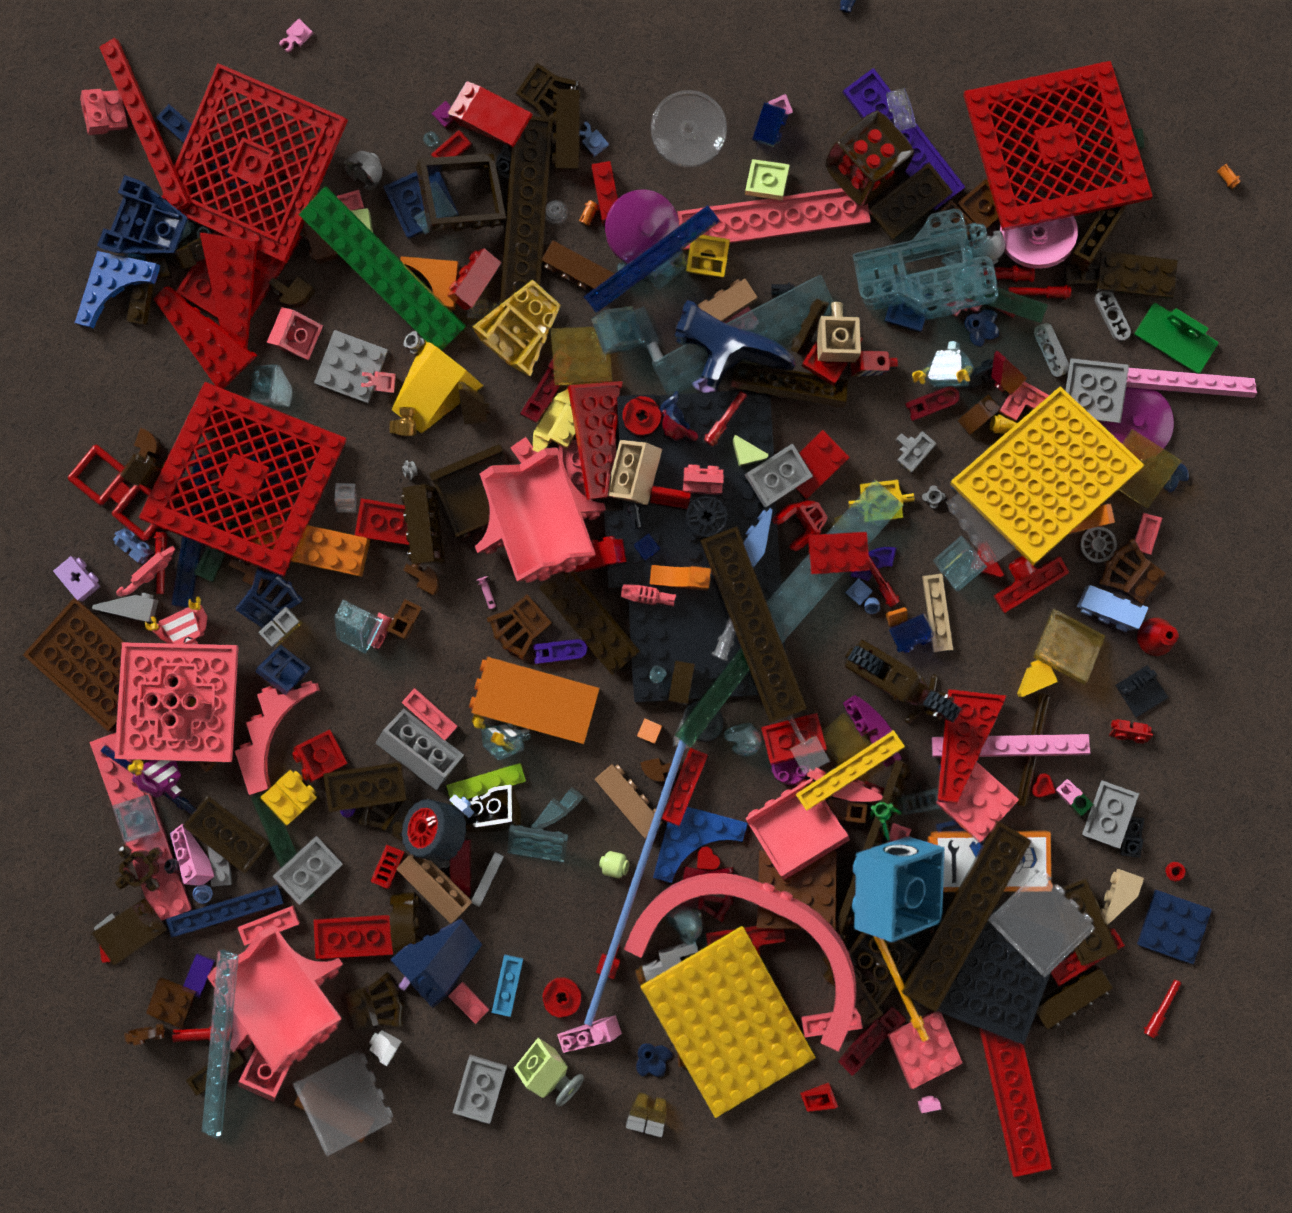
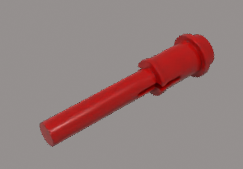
M1064 285V287L1047 286V288L1009 287L1008 293L1012 295L1063 298L1066 300L1071 297V287H1067V285Z
M739 392L720 421H716L709 433L704 435V441L708 445L714 446V444L718 443V438L726 429L725 425L746 397L745 393Z
M156 532V536H154L156 538L155 554L167 549V538H169L166 532ZM165 569L157 572L156 594H164Z
M869 556L870 572L879 585L877 588L885 598V604L892 607L899 602V595L894 593L888 581L885 582Z
M1174 979L1157 1013H1153L1147 1027H1144V1033L1153 1039L1159 1035L1157 1033L1166 1019L1164 1015L1181 985V982Z

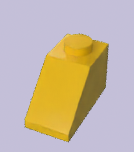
M1042 659L1031 662V667L1026 669L1017 692L1018 697H1024L1058 682L1048 660L1042 662Z

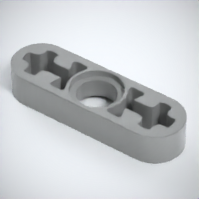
M1099 291L1095 296V303L1112 337L1116 341L1126 340L1131 334V329L1113 293ZM1102 294L1104 296H1108V299L1106 300L1108 306L1111 303L1113 304V306L1109 307L1106 310L1104 309L1107 306L1106 302L1100 300ZM1113 310L1117 313L1116 320L1108 318L1109 311ZM1119 321L1122 322L1118 326L1116 325L1115 327H1113V324H1116ZM1119 328L1125 330L1123 336L1117 334Z
M1049 323L1036 326L1034 335L1051 373L1056 377L1067 374L1069 363L1053 327ZM1050 345L1054 348V354L1049 350Z
M496 852L494 853L472 898V904L480 907L504 856Z

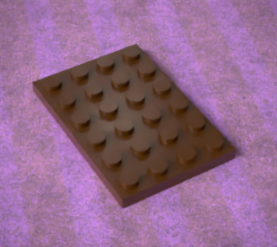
M74 597L27 649L23 656L107 731H111L117 724L122 642H127L87 606Z

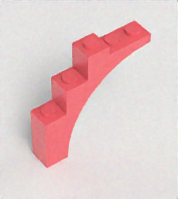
M312 681L300 684L301 688L296 690L293 688L287 695L281 694L273 686L261 689L262 693L257 694L264 717H262V714L250 717L251 721L246 722L253 745H251V742L240 745V749L235 751L249 795L271 788L268 775V754L274 732L283 717L294 705L305 697L320 691L318 683L312 684Z

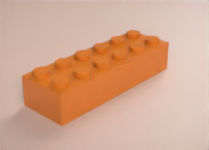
M254 514L255 520L265 517L263 515ZM274 518L270 520L272 527L283 524L281 519ZM267 521L257 525L259 532L270 529ZM308 525L291 562L362 577L370 540L360 536ZM254 526L251 527L249 537L257 534ZM282 530L275 532L277 539L279 538ZM272 534L262 537L265 545L275 541ZM256 539V540H254V541H251V542H253V543H256V544H258V545H261V542H260L259 539Z

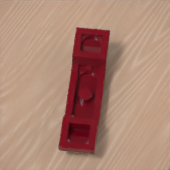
M558 351L548 365L546 373L531 398L526 402L520 415L536 424L538 423L574 362L573 359Z
M891 1006L851 1044L838 1062L853 1076L866 1063L865 1060L888 1037L887 1034L898 1029L906 1019Z

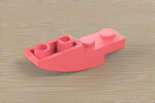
M815 768V770L809 769L807 776L818 780L826 772L819 768ZM858 779L831 795L856 802L881 801L883 797L881 790L872 786L868 789L863 786L864 782Z

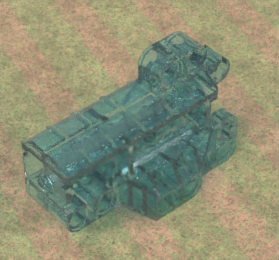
M951 209L931 214L927 219V223L911 241L854 253L853 260L859 293L865 307L869 310H876L904 304L925 320L952 315L962 309L995 302L998 298V287L993 261L987 256L973 258L971 247L980 246L986 242L987 230L985 225L976 223L965 225L963 213L959 209ZM953 218H960L958 223H951ZM935 222L941 223L937 228L932 227V224ZM980 231L981 236H976V232ZM967 232H970L971 240L969 241ZM961 250L962 263L907 275L905 264L907 262ZM894 265H897V275H895ZM877 269H878L879 279H876V275H875V270H877ZM946 289H953V291L944 292ZM995 291V295L991 298L984 296ZM927 293H933V294H934V295H930V296H925ZM976 297L973 302H967L965 300ZM956 301V304L954 306L946 305L947 303ZM937 306L933 311L927 309L928 307Z

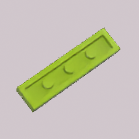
M521 763L446 786L450 799L454 795L460 799L462 797L469 799L483 795L493 787L516 785L526 782Z

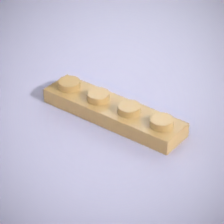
M943 575L922 576L933 652L953 650Z

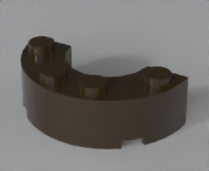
M140 453L133 454L120 473V476L137 486L143 485L152 490L164 464L162 466L157 464L158 461L149 455L145 457ZM190 481L181 484L183 492L193 488ZM177 487V489H176L174 495L180 493V490H179L178 487ZM196 493L186 496L188 504L194 501L197 496ZM183 498L173 501L174 506L177 508L185 505Z
M415 892L392 894L390 898V906H393V912L389 913L394 956L405 946L411 943L414 945L421 941V937L417 936L419 918L416 917L420 901L419 896H415Z

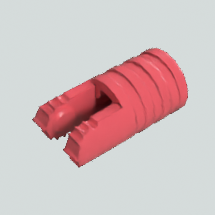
M382 613L378 614L365 640L367 646H373L374 649H379L382 646L392 618Z

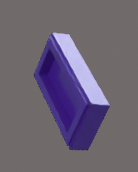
M196 954L183 985L196 991L195 997L198 998L202 995L208 980L207 977L215 963V960L200 954Z

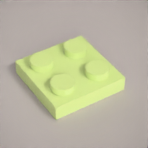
M752 159L745 195L783 200L790 165Z

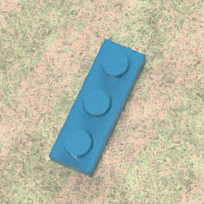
M504 955L492 1013L511 1017L523 958Z

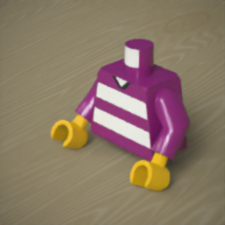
M135 760L128 767L129 772L135 773L131 780L137 784L139 790L149 793L155 798L167 793L175 799L182 792L176 786L181 777L176 761L150 760L143 764L141 760Z

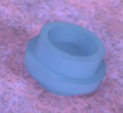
M199 885L193 890V898L198 903H207L212 898V889L207 885Z

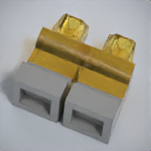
M285 607L273 618L274 621L271 620L259 633L271 646H278L302 622L289 608Z
M639 1092L635 1102H632L626 1128L643 1132L645 1126V1133L662 1137L667 1110H665L666 1099L656 1097L654 1107L647 1105L649 1095Z

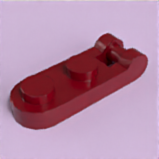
M949 386L909 401L905 405L911 412V420L915 421L953 406L958 402L960 395L956 388ZM921 404L923 411L918 412L916 406Z

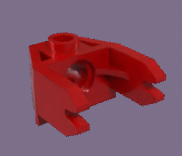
M805 500L788 504L773 517L772 522L779 525L795 513L803 525L805 531L789 545L791 550L797 551L808 543L809 535H820L821 528L825 525L828 517L818 502Z

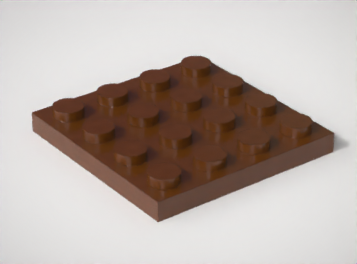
M759 851L758 882L771 884L775 887V890L780 892L786 891L792 894L793 898L818 912L836 930L837 851H831L784 881L767 853ZM758 905V929L805 930L790 919Z

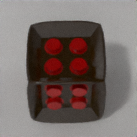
M874 111L848 129L833 144L826 158L825 166L831 177L858 205L863 206L878 197L897 181L911 163L914 150L906 137L883 113Z

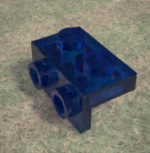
M925 613L889 628L897 645L898 653L901 651L907 653L913 650L914 646L919 643L921 645L927 644L932 641L931 638L934 636V631Z

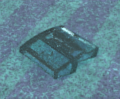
M962 535L933 560L940 572L947 577L953 588L958 592L987 568L978 553Z

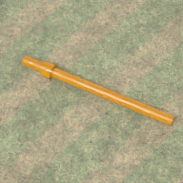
M874 936L912 1018L910 1021L913 1027L917 1029L922 1042L927 1041L929 1037L923 1026L924 1021L918 1015L911 998L901 992L904 982L884 939Z

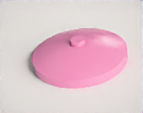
M1074 216L1002 231L1000 227L1005 240V253L1016 263L1029 268H1048L1061 263L1072 253L1078 236V227Z

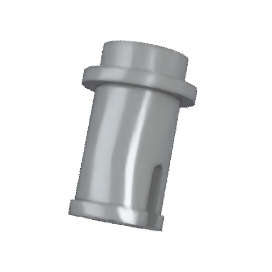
M657 341L648 344L646 348L653 359L652 364L656 367L666 364V356H663Z

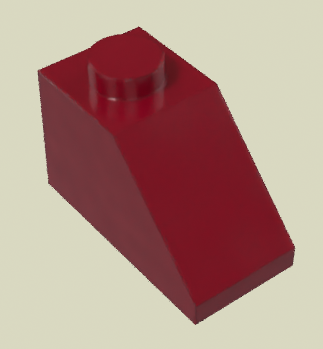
M999 351L994 353L991 377L997 382L995 386L1002 393L1006 390L1012 395L1027 377Z

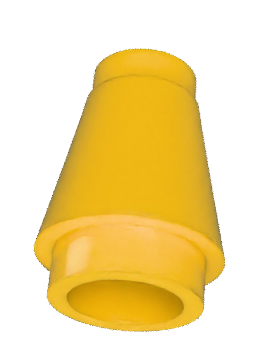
M994 415L990 422V430L994 433L1006 434L1017 423L1004 416Z

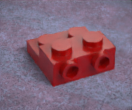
M331 730L321 733L293 748L295 751L292 753L296 763H301L303 767L301 770L302 776L305 780L309 779L310 783L323 777L324 773L332 772L347 764Z

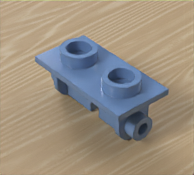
M122 529L115 532L116 536L113 539L115 545L125 553L132 549L129 556L137 563L144 564L148 560L146 557L154 553L146 543L137 539L132 531Z

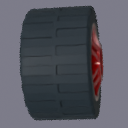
M431 799L417 802L408 811L402 826L405 849L417 858L435 862L450 860L460 851L465 840L466 822L464 816L457 807Z

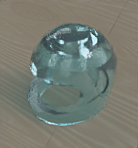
M743 723L724 732L725 740L737 743L732 747V750L740 756H752L761 746V735L751 723Z

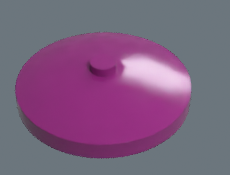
M643 189L631 191L622 195L611 206L605 223L606 239L612 252L622 262L633 267H652L665 261L676 248L680 234L678 215L673 205L661 194Z
M1126 387L1121 423L1097 420L1140 461L1151 458L1162 451L1168 444L1174 428V418L1170 405L1154 389Z

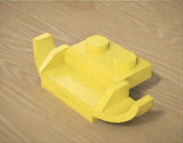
M568 388L552 399L537 428L534 430V451L539 452L547 448L551 441L568 449L576 435Z

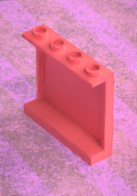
M812 778L809 780L804 779L794 789L784 791L781 797L776 800H769L763 808L751 811L748 817L745 818L783 881L850 840L825 800L806 811L796 796L798 792L814 783Z

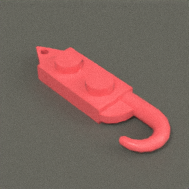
M174 546L155 554L132 575V583L127 588L120 587L117 590V596H127L144 582L147 583L154 579V575L158 571L165 569L168 566V562L173 559L172 555L176 550Z

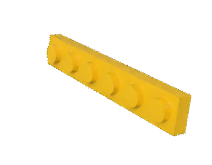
M893 730L798 792L796 796L806 811H808L905 748V746Z

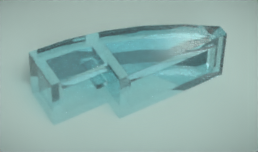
M571 787L561 801L554 797L530 830L536 831L558 821L570 812L584 795Z

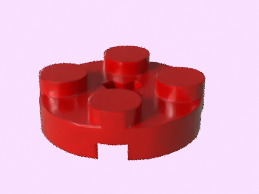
M639 396L632 399L625 405L623 410L624 425L635 435L644 436L652 434L658 428L661 421L659 406L649 397ZM641 411H644L645 415L648 416L643 421H639V417L636 416Z
M555 978L546 985L542 996L545 1008L555 1017L572 1015L580 1006L581 991L578 985L569 978ZM562 992H564L566 994L565 997L567 998V1000H562V1002H559V997L556 995L558 993L562 994Z

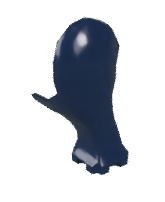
M687 300L684 304L682 316L676 328V342L681 345L697 344L705 348L708 358L701 378L708 380L707 385L718 390L725 372L743 359L782 371L795 368L796 364L793 355L776 341L755 332L724 323L703 311L692 301Z

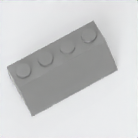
M404 708L382 731L376 741L378 746L399 762L401 761L404 766L435 790L446 780L464 756V754L447 741H444Z

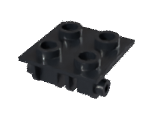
M1148 665L1115 685L1135 718L1168 698L1156 679V672L1154 670L1151 671Z

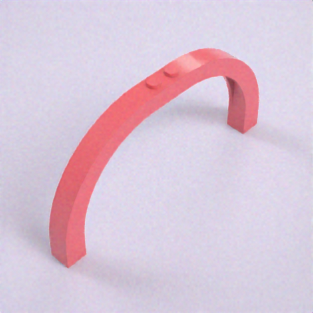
M725 873L697 875L684 879L665 889L646 907L636 921L624 950L640 958L646 952L660 920L680 903L702 895L725 894L740 897L797 923L808 931L820 944L830 961L836 985L835 1006L820 1043L839 1051L849 1029L855 1008L856 979L853 964L843 941L829 922L814 909L793 898L792 894L786 891L780 892L775 890V887L771 884H762L739 875Z

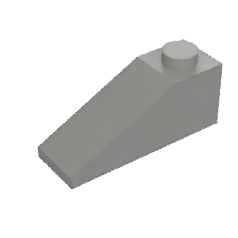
M142 593L141 596L133 595L95 604L92 609L152 622L151 617H155L158 600L153 599L154 595Z

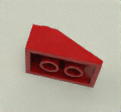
M824 430L799 453L813 477L797 486L796 489L807 499L850 458Z

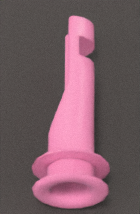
M485 576L476 581L479 580L480 583L478 585H481L488 607L492 609L496 607L488 585L490 580H487L488 576Z

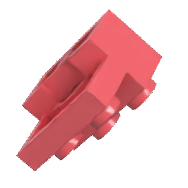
M90 89L81 91L80 101L88 135L105 134L111 130L128 128L122 98L118 90L102 91L101 89Z
M688 465V468H684L683 491L693 494L721 495L724 477L723 470H719L718 466H708V469H700L699 465Z

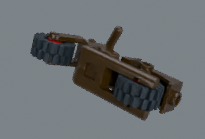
M863 639L860 640L859 644H856L854 649L850 648L846 654L845 668L864 678L863 680L867 683L875 685L877 689L884 690L894 696V701L899 699L918 708L905 718L907 724L912 723L924 712L934 719L941 721L944 718L954 723L962 710L961 707L953 703V697L943 692L936 693L938 675L936 674L931 676L928 688V684L922 675L915 671V667H908Z

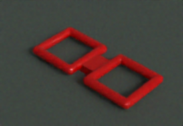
M93 445L69 474L68 480L100 506L104 505L111 497L118 503L112 511V516L140 539L148 541L158 529V526L151 524L144 532L125 517L122 512L140 490L149 496L152 491L151 489L143 485H134L130 488L123 483L124 478L119 473L104 493L99 496L77 478L96 454L121 473L124 469L121 463L100 446Z

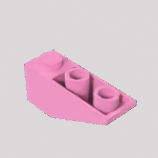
M181 824L170 833L183 882L187 885H204L214 877L210 859L192 834L182 827L184 824Z
M614 1015L594 1021L592 1026L585 1024L559 1033L557 1036L562 1051L565 1053L610 1042L621 1035L622 1032L617 1017Z

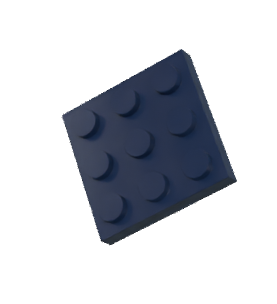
M417 171L383 186L407 239L428 231ZM440 172L428 173L436 218L459 216Z
M1155 889L1137 945L1194 964L1212 909Z

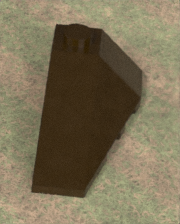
M513 785L493 787L487 793L472 798L470 808L474 813L470 818L461 812L466 822V833L505 831L521 828V809Z

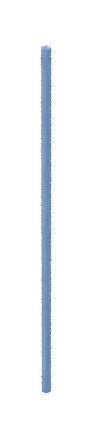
M683 728L584 1022L586 1025L592 1026L691 732L690 728Z

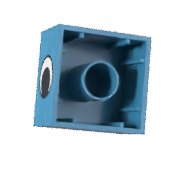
M907 836L857 853V858L853 864V872L856 875V895L852 902V910L855 913V929L893 942L939 924L942 920L945 847Z

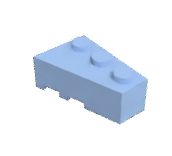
M1091 585L1085 586L1077 605L1081 609V613L1088 616L1094 614L1099 617V621L1106 624L1112 622L1116 624L1117 629L1124 632L1139 629L1148 610L1146 606L1138 607L1131 604V601L1128 599L1122 600L1113 596L1112 593Z

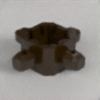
M123 845L118 850L121 858H125L119 864V872L122 876L116 880L115 885L119 889H123L129 884L139 887L146 883V887L150 891L154 892L160 887V883L153 876L159 872V864L156 861L163 855L161 849L157 847L149 852L147 850H138L132 853L133 850L129 846ZM138 856L143 858V861L149 865L148 868L150 869L140 880L135 878V875L129 871L130 868L128 867Z

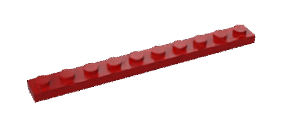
M113 38L99 48L167 202L181 211L190 206L191 203L118 39Z

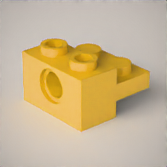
M692 233L686 272L724 278L730 239ZM701 253L712 254L715 257L704 256Z

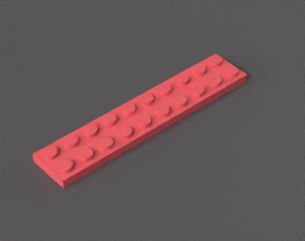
M842 188L784 196L783 200L768 198L677 211L682 250L690 249L692 233L730 239L729 244L864 225L871 222L868 203L863 206L858 205Z
M115 732L91 741L90 745L126 845L133 850L132 853L138 850H147L149 852L157 847L163 852V855L156 861L159 864V872L153 876L160 883V887L152 892L146 887V883L141 886L145 898L160 920L163 921L192 910V906L181 876L175 873L168 874L164 869L165 862L169 859H174L152 795L140 791L137 784L131 780L135 773L129 772L128 767L133 764L135 759H115ZM139 856L133 861L138 879L140 880L150 871L149 865Z

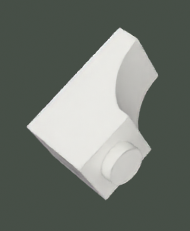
M381 1030L379 1034L375 1033L369 1042L372 1045L370 1051L378 1056L381 1063L387 1066L402 1041Z

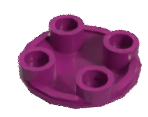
M807 756L772 765V772L775 778L787 785L803 781L810 769Z

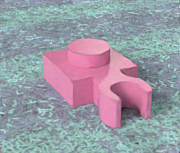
M298 19L286 31L289 36L282 39L279 44L282 47L285 43H288L289 47L285 50L289 53L295 43L301 46L313 35V32Z

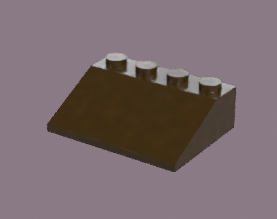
M857 930L849 944H846L845 947L850 955L855 973L878 1007H880L896 984L874 936ZM903 939L893 942L884 940L902 977L919 955V952ZM828 968L823 977L836 987L835 978Z

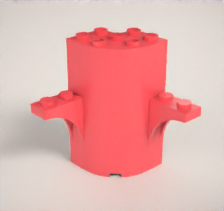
M544 448L519 465H495L480 473L489 500L490 519L484 537L475 545L477 553L485 552L488 555L496 552V548L505 546L516 580L526 581V583L536 579L544 581L549 579L551 575L562 571H574L577 565L588 563L589 558L596 555L583 519L589 518V520L600 517V513L606 510L604 503L587 500V497L573 485L567 475L558 448Z
M272 925L260 931L245 952L213 968L207 978L217 990L229 1011L233 1027L232 1040L229 1045L234 1052L239 1048L241 1050L247 1048L252 1040L275 1073L280 1069L284 1071L289 1068L294 1060L300 1061L308 1055L307 1052L315 1047L317 1043L325 1042L330 1037L329 1034L338 1028L336 1025L341 1020V1017L319 986L325 982V979L329 978L331 980L339 974L338 970L343 965L341 960L338 958L328 962H317L302 957L287 944L277 928Z

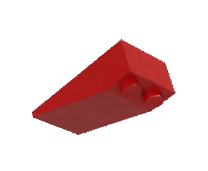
M468 81L448 112L458 125L512 147L515 146L533 115L514 103Z

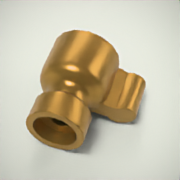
M400 407L399 414L401 419L390 421L389 433L404 436L416 435V421L413 420L415 408Z

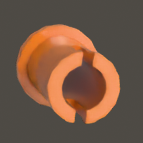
M1227 164L1217 171L1228 184L1227 187L1230 186L1231 189L1241 182L1240 176H1236Z
M589 200L588 203H585L586 207L579 219L580 223L590 226L596 211H599V205Z

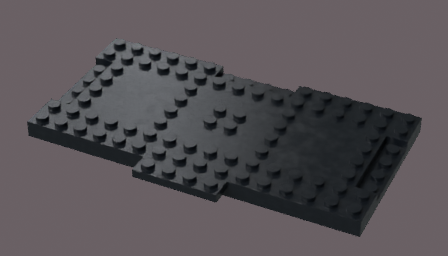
M739 389L724 392L679 394L676 405L682 411L686 423L690 425L689 429L698 434L696 441L687 436L680 440H673L671 437L666 436L662 426V415L658 428L649 435H635L624 425L623 410L625 405L632 399L639 396L649 397L657 403L660 409L663 402L673 394L617 396L619 442L620 440L644 442L662 449L653 486L683 491L684 468H688V465H699L700 469H708V466H718L719 470H723L724 475L722 494L691 493L689 506L699 497H715L722 502L727 512V521L722 532L737 526L743 542L748 537L745 533L752 525L756 527L760 522L757 518L763 510L767 512L770 508L772 509L765 553L753 569L785 650L777 523L774 524L772 522L773 517L777 514V501L764 507L744 475L764 461L739 467L733 445V438L736 435L769 454L767 459L774 456L770 394ZM739 392L745 393L746 397L725 425L726 429L718 438V443L714 444V446L708 445L704 441V435L709 433L716 421H720ZM644 411L636 415L639 417V421H643V419L648 417ZM650 494L648 505L639 504L644 526L633 529L631 528L629 512H626V510H628L627 506L637 503L623 500V510L604 511L606 537L615 536V539H623L626 562L607 566L608 588H622L623 584L641 585L657 588L659 592L676 594L674 606L660 603L650 605L628 599L630 638L640 650L632 658L634 702L669 700L675 661L695 664L689 699L759 695L712 571H710L709 588L707 591L650 585L652 565L710 568L700 542L703 539L692 535L687 528L686 515L688 509L651 503ZM705 512L702 520L706 519L709 522L711 514L707 515Z

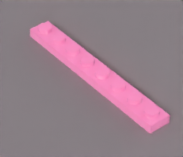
M1129 368L1126 386L1131 388L1255 398L1257 394L1255 378Z
M1089 734L988 736L979 757L1089 755ZM932 737V758L942 757L944 737Z

